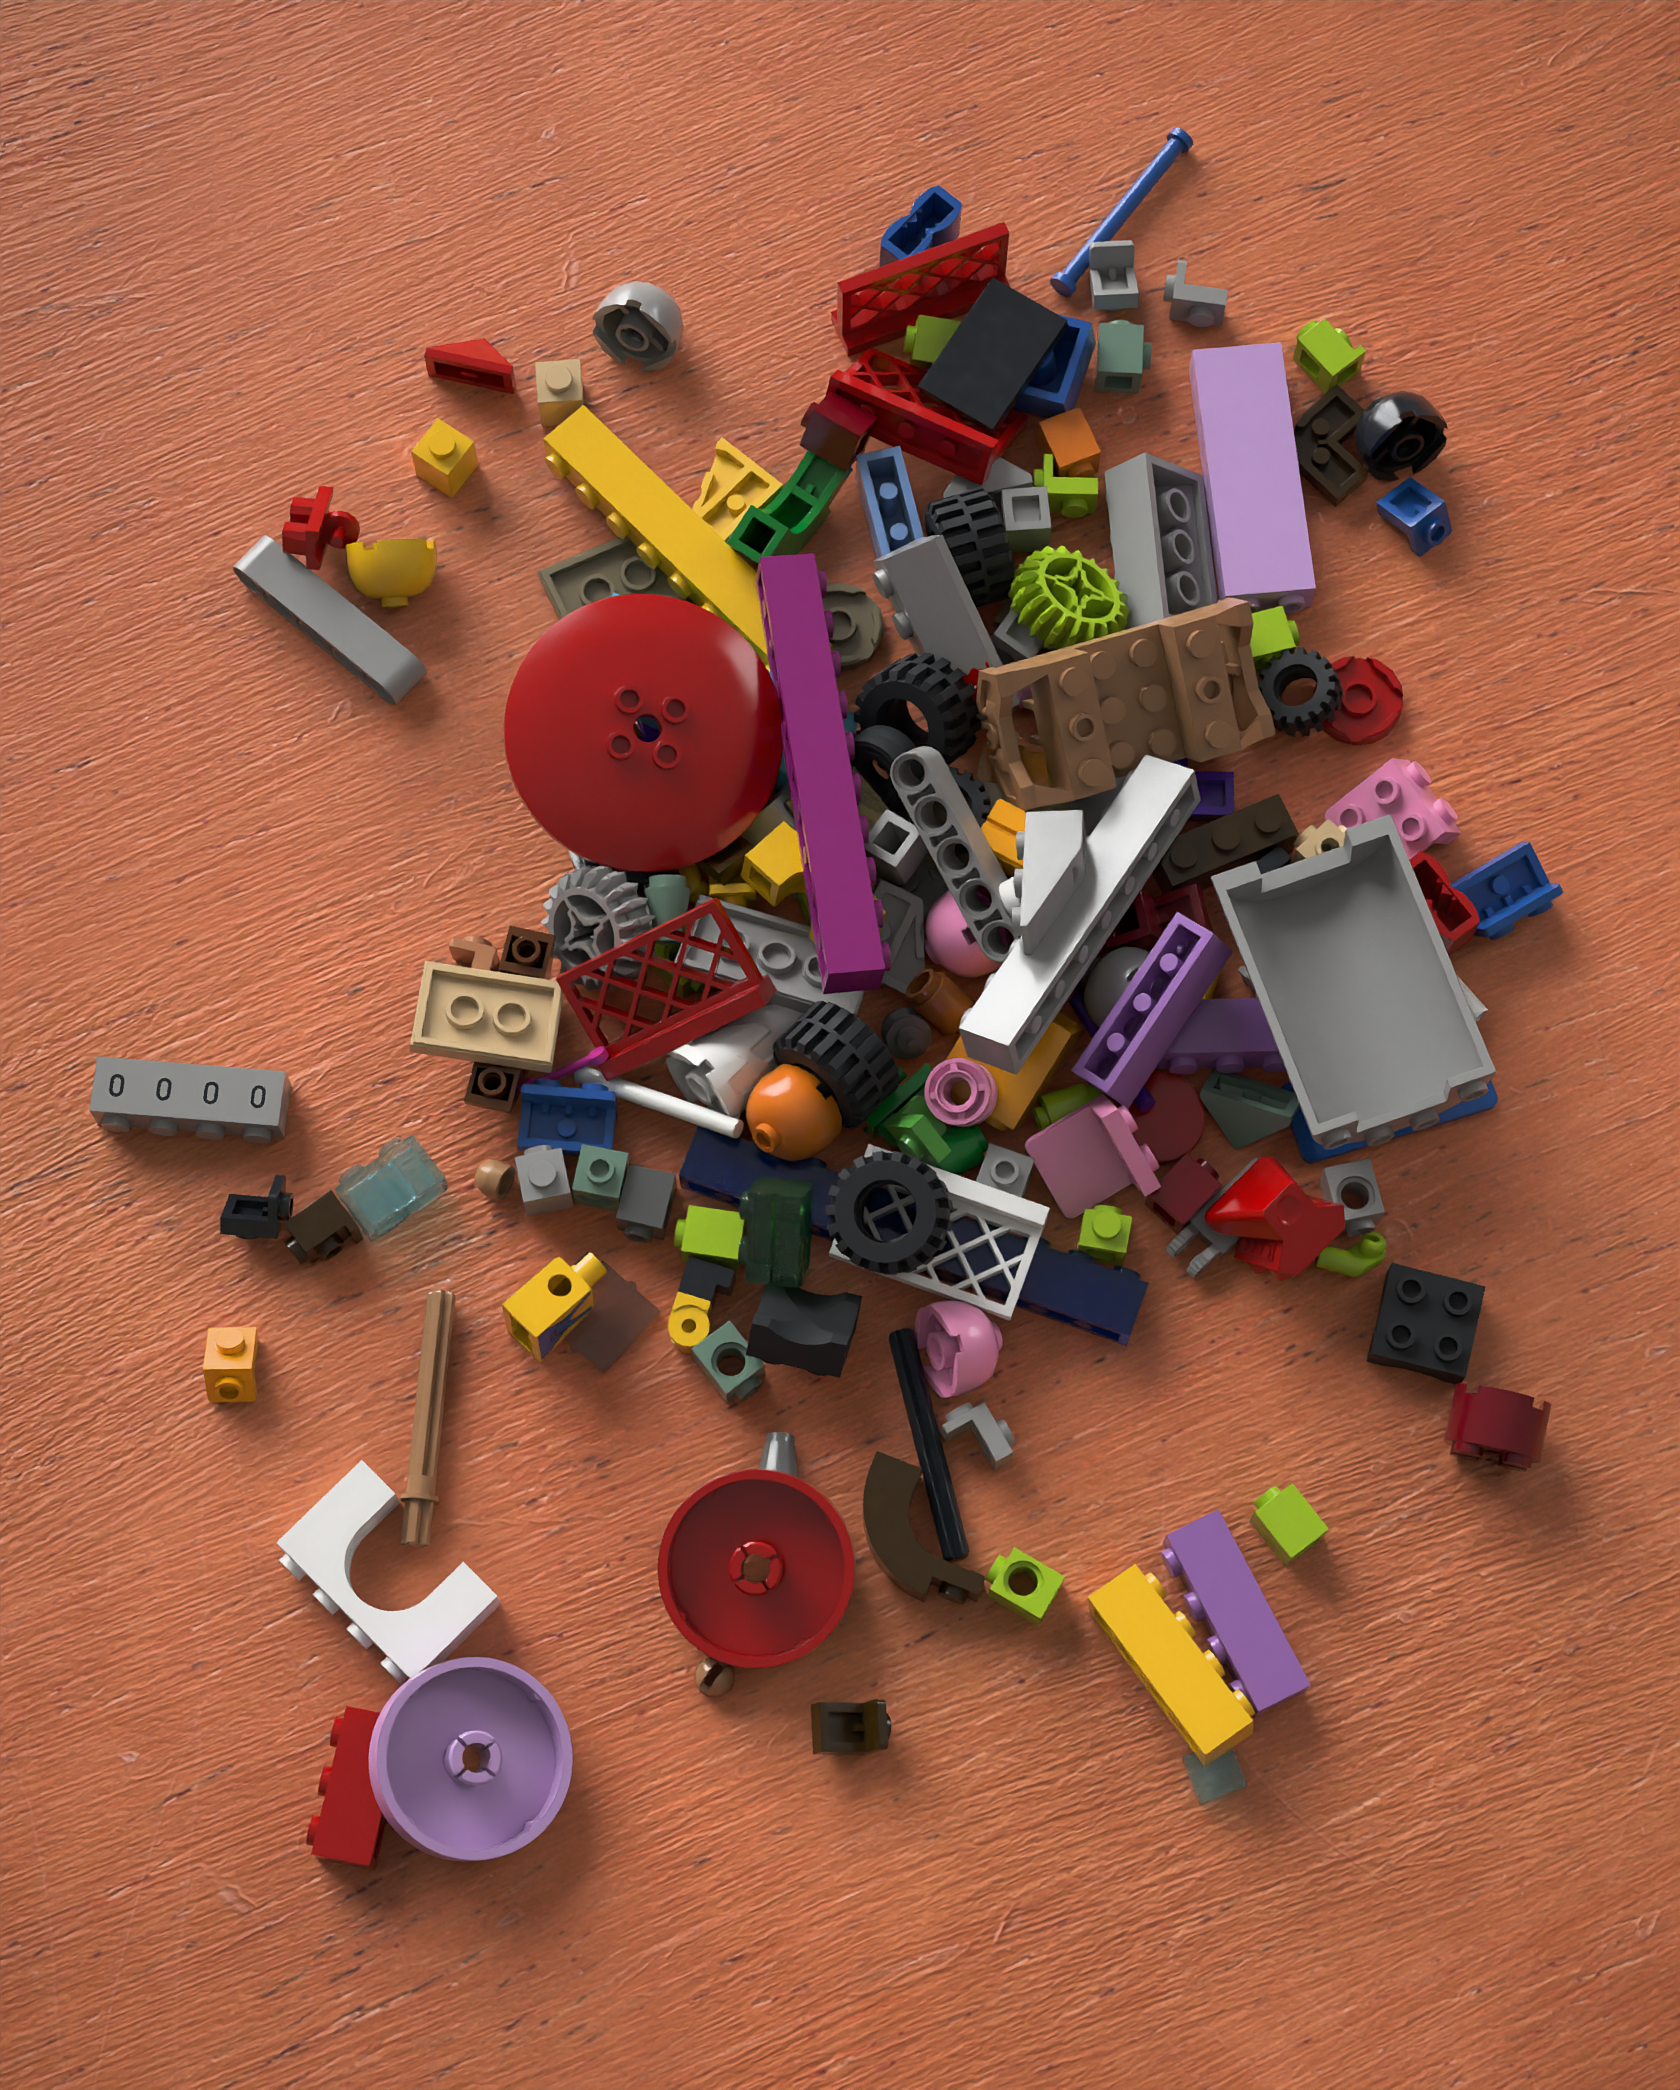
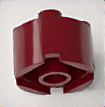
M1458 1383L1455 1385L1444 1442L1451 1445V1456L1478 1461L1479 1457H1482L1483 1454L1499 1457V1467L1526 1472L1527 1468H1531L1532 1463H1540L1552 1406L1550 1403L1544 1401L1538 1409L1533 1407L1534 1397L1481 1385H1479L1478 1393L1469 1394L1465 1393L1467 1384Z

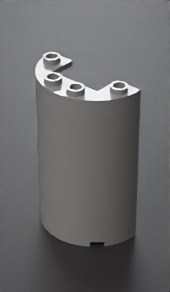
M1391 814L1346 829L1344 845L1339 848L1261 874L1256 861L1211 876V881L1312 1138L1316 1143L1322 1144L1324 1149H1333L1344 1144L1366 1140L1368 1146H1376L1389 1141L1395 1136V1131L1411 1126L1414 1131L1428 1128L1439 1122V1113L1460 1102L1479 1098L1489 1091L1487 1084L1494 1077L1496 1070Z

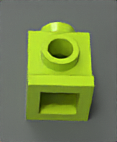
M1325 318L1319 323L1316 320L1309 322L1297 334L1293 360L1325 394L1336 384L1339 387L1361 371L1366 350L1361 345L1353 349L1348 336L1341 329H1334Z
M1096 1205L1094 1210L1085 1208L1075 1259L1122 1267L1126 1256L1132 1217L1122 1215L1123 1211L1121 1209L1108 1205Z

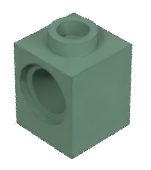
M582 1144L572 1186L575 1204L617 1212L630 1164L629 1153Z
M728 1321L691 1349L694 1362L727 1404L736 1397L740 1401H744L762 1387L763 1383L760 1379L765 1376V1365L759 1358L746 1356L748 1343L731 1321ZM735 1356L744 1362L745 1367L738 1375L727 1376L719 1371V1363L726 1357Z

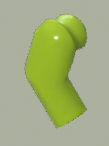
M1368 1232L1363 1235L1362 1241L1347 1251L1327 1246L1319 1254L1316 1267L1350 1277H1360L1381 1264L1386 1256V1240L1377 1232Z

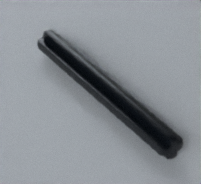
M911 1328L896 1330L889 1334V1344L920 1467L922 1468V1475L943 1559L948 1562L959 1561L968 1557L969 1548L915 1334Z

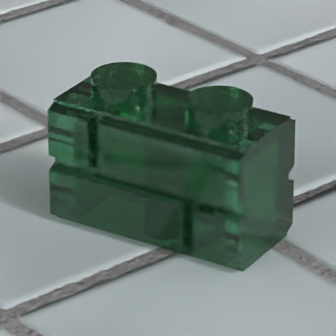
M761 1176L755 1179L748 1191H743L740 1200L739 1216L741 1220H747V1236L741 1237L738 1262L740 1265H746V1280L749 1283L767 1285L775 1283L776 1286L795 1288L803 1286L810 1274L813 1203V1183L811 1181L783 1180V1178Z

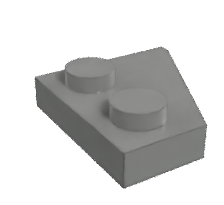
M880 879L873 895L878 900H881L883 910L886 911L880 940L881 943H888L891 954V969L884 972L881 983L906 994V990L913 978L925 969L923 899Z

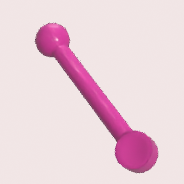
M603 1046L597 1047L588 1056L539 1078L528 1077L524 1080L523 1084H533V1081L537 1079L558 1080L591 1064L598 1066L608 1059L609 1054Z

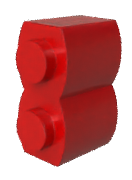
M1420 851L1410 858L1409 861L1448 956H1450L1471 941L1480 923L1479 915L1467 896L1459 890L1450 887L1448 876L1439 862L1427 853Z

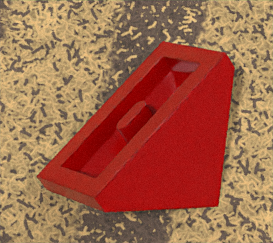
M485 338L427 347L425 350L424 358L428 376L510 394L515 392L516 382L513 366Z

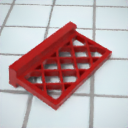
M1005 222L837 282V310L831 312V321L847 356H852L867 350L869 347L873 348L905 336L907 325L916 326L919 315L950 320L968 313L992 277L1010 287L1005 276L1009 243V231Z
M869 347L845 372L837 370L830 377L826 396L833 391L878 417L871 434L872 438L893 447L900 446L901 450L981 486L989 478L994 462L1026 428L1029 418L1028 415L1012 409L1003 421L1005 424H1001L995 435L978 425H965L963 421L969 420L921 393L919 389L912 388L911 385H919L927 371L872 347ZM873 365L886 372H873L870 366ZM883 386H897L899 390H884ZM922 403H937L939 407H924Z
M718 897L560 974L556 978L557 983L594 1047L603 1046L609 1054L608 1059L598 1065L606 1081L765 1006L777 991L769 975H761ZM711 913L720 929L717 944L692 936L696 920ZM687 925L685 933L677 930ZM664 936L682 942L677 963L653 955L657 939ZM725 940L727 941L730 948L724 946ZM647 945L646 952L637 950ZM689 945L714 953L709 974L684 966ZM626 956L643 962L637 982L613 974L618 958ZM721 956L737 961L746 977L735 983L716 977ZM608 964L606 972L598 969ZM650 965L674 973L669 993L644 985ZM586 975L603 981L598 1001L581 996L573 980ZM681 976L706 984L702 999L693 1002L676 996ZM610 984L635 992L629 1012L605 1004ZM713 986L721 989L711 994ZM641 995L666 1003L661 1019L653 1021L636 1015ZM673 1006L681 1008L671 1013ZM590 1010L595 1011L594 1016L592 1015ZM602 1014L626 1022L623 1037L608 1043L599 1027ZM633 1025L642 1027V1028H640V1029H638V1030L632 1032Z

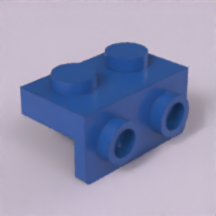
M1524 841L1450 884V887L1459 890L1467 896L1477 910L1480 923L1474 936L1489 937L1490 940L1501 938L1513 931L1515 928L1513 923L1526 915L1534 917L1546 912L1553 906L1552 900L1564 893L1560 884L1549 882L1531 843Z
M537 1079L533 1081V1084L521 1085L522 1107L517 1141L518 1151H525L528 1148L539 1145H550L552 1149L562 1148L563 1155L579 1156L582 1144L613 1150L618 1110L616 1092L608 1091L607 1086L596 1083L581 1084L580 1089L561 1087L562 1084L560 1082L549 1079Z

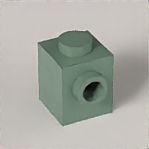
M1125 320L1099 323L1096 343L1095 392L1139 394L1142 369H1150L1152 344L1151 342H1143L1144 325H1133Z

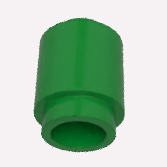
M953 1125L947 1128L946 1132L941 1136L952 1151L940 1163L923 1162L924 1164L959 1176L983 1163V1152L988 1150V1144L978 1125L972 1127Z

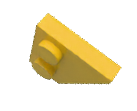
M721 438L715 447L716 457L711 471L706 472L701 485L702 494L695 501L692 510L727 542L751 504L759 510L764 509L776 498L784 486L728 441Z

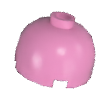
M977 887V895L980 901L990 906L992 903L990 898L980 887ZM950 890L936 899L927 914L925 925L927 939L924 941V946L929 958L935 964H941L946 970L960 977L974 978L998 970L1003 962L993 961L982 952ZM1000 927V940L1010 947L1011 942L1007 928Z
M943 1300L933 1302L917 1311L915 1338L918 1350L926 1348L932 1365L923 1366L924 1374L932 1389L940 1397L947 1398L967 1394L978 1389L993 1375L999 1357V1350H1001L1003 1345L1002 1335L997 1324L991 1323L988 1316L982 1310L960 1300Z

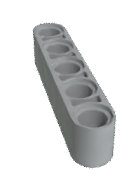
M264 535L233 566L234 573L244 585L393 706H396L427 674L425 666L412 652L314 572L306 569V566L292 554L283 553L282 546L272 538Z
M921 746L899 755L891 765L890 777L982 952L993 961L1004 962L1010 947L1000 940L999 929L1000 927H1005L1013 934L1012 918L1001 900L999 885L1008 879L941 754L932 747ZM913 759L919 761L924 767L925 778L923 781L916 779L912 774L911 762ZM935 801H938L946 808L947 820L945 823L939 821L934 815L933 804ZM957 843L962 844L968 850L970 856L968 864L962 863L956 857L955 846ZM978 885H982L990 891L992 896L990 906L985 905L978 898ZM1013 934L1014 940L1021 938V936H1014Z

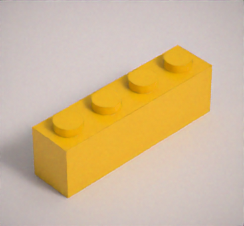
M1134 1564L1088 1596L1089 1612L1203 1766L1206 1767L1253 1734V1720L1251 1716L1255 1714V1711L1239 1689L1232 1693L1221 1677L1225 1675V1671L1210 1650L1202 1653L1192 1640L1196 1633L1187 1618L1180 1611L1173 1614L1165 1604L1163 1599L1167 1595L1157 1578L1151 1572L1144 1576L1137 1565Z

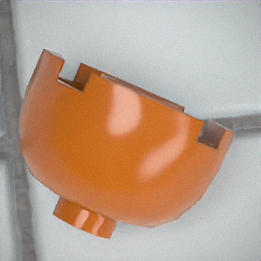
M782 1064L773 1071L768 1072L754 1087L746 1104V1119L755 1144L761 1150L777 1158L792 1162L812 1158L822 1152L840 1134L842 1117L833 1096L830 1095L825 1100L823 1095L816 1089L821 1082L813 1074L799 1066Z

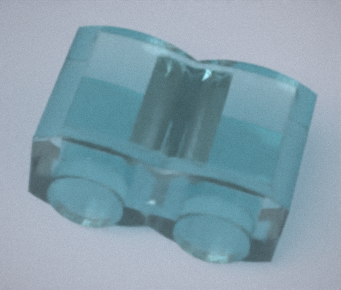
M414 1135L405 1139L401 1137L391 1139L378 1151L379 1157L374 1162L366 1166L357 1164L349 1168L339 1178L340 1184L335 1188L337 1197L370 1242L393 1230L409 1215L424 1208L448 1189L446 1177Z

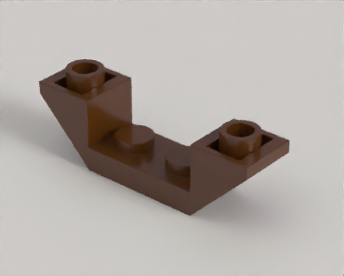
M509 926L498 968L499 972L550 980L556 936ZM474 1062L464 1104L511 1114L521 1093V1085L527 1078L529 1070Z

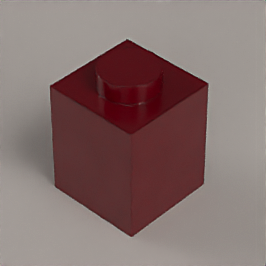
M831 391L819 404L813 402L805 412L801 426L806 429L800 446L846 472L856 461V455L864 453L878 417Z
M1186 1153L1159 1181L1161 1187L1147 1195L1145 1205L1178 1235L1185 1227L1190 1225V1222L1220 1192L1222 1184L1218 1181L1219 1174L1204 1159L1199 1158L1196 1161Z

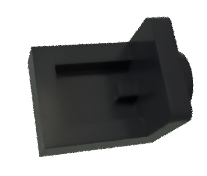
M275 1176L268 1197L229 1194L220 1217V1234L236 1235L241 1239H256L258 1237L278 1239L283 1222L292 1218L294 1196L293 1193L286 1192V1176Z

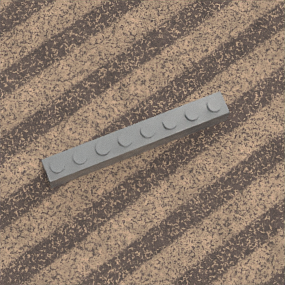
M1145 755L1137 768L1128 773L1122 790L1114 802L1109 803L1104 808L1100 822L1090 837L1087 836L1086 874L1084 880L1032 955H1025L1022 936L1013 941L1009 948L1008 956L997 973L991 974L987 979L984 992L973 1008L967 1009L963 1014L959 1031L967 1057L1017 1075L1200 802L1195 770Z

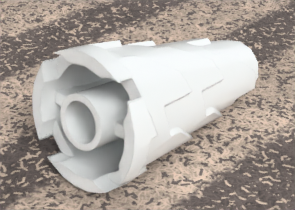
M767 1003L765 1006L671 1050L667 1054L670 1057L666 1059L670 1074L690 1103L699 1099L702 1103L708 1105L705 1108L738 1119L740 1114L746 1109L748 1097L764 1075L773 1071L778 1066L773 1056V1044L803 1013Z

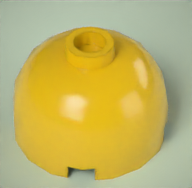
M387 539L377 540V543L372 544L373 546L364 547V542L345 545L349 578L355 588L364 596L381 599L382 608L409 606L408 597L422 594L431 585L436 574V540Z

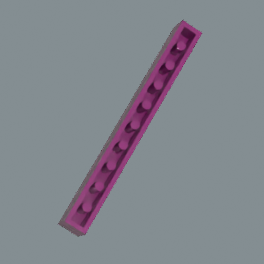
M814 553L760 557L755 582L771 679L776 688L782 711L781 734L823 994L880 989L884 972L891 969V954L888 943H881L879 928H883L884 923L883 907L880 899H873L871 886L876 884V867L873 857L866 858L864 843L869 841L868 820L866 815H859L857 802L861 801L862 786L859 774H852L850 760H854L855 756L854 739L852 732H845L843 719H847L848 714L847 698L845 691H838L836 679L840 678L841 666L838 651H831L829 638H833L834 634L832 612L830 610L824 611L822 598H826L827 595L825 572L817 571Z

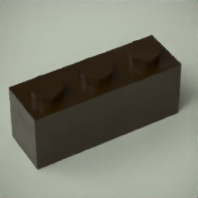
M1276 794L1176 836L1152 874L1162 894L1195 883L1204 890L1213 886L1211 876L1254 861L1257 862L1278 845L1288 854L1292 853L1294 849L1293 844L1299 833L1280 795Z

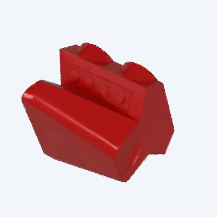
M1269 1156L1260 1157L1206 1211L1204 1216L1206 1223L1215 1232L1224 1235L1241 1236L1234 1258L1246 1261L1256 1274L1270 1271L1278 1281H1284L1299 1275L1345 1229L1343 1204L1306 1195L1275 1158Z

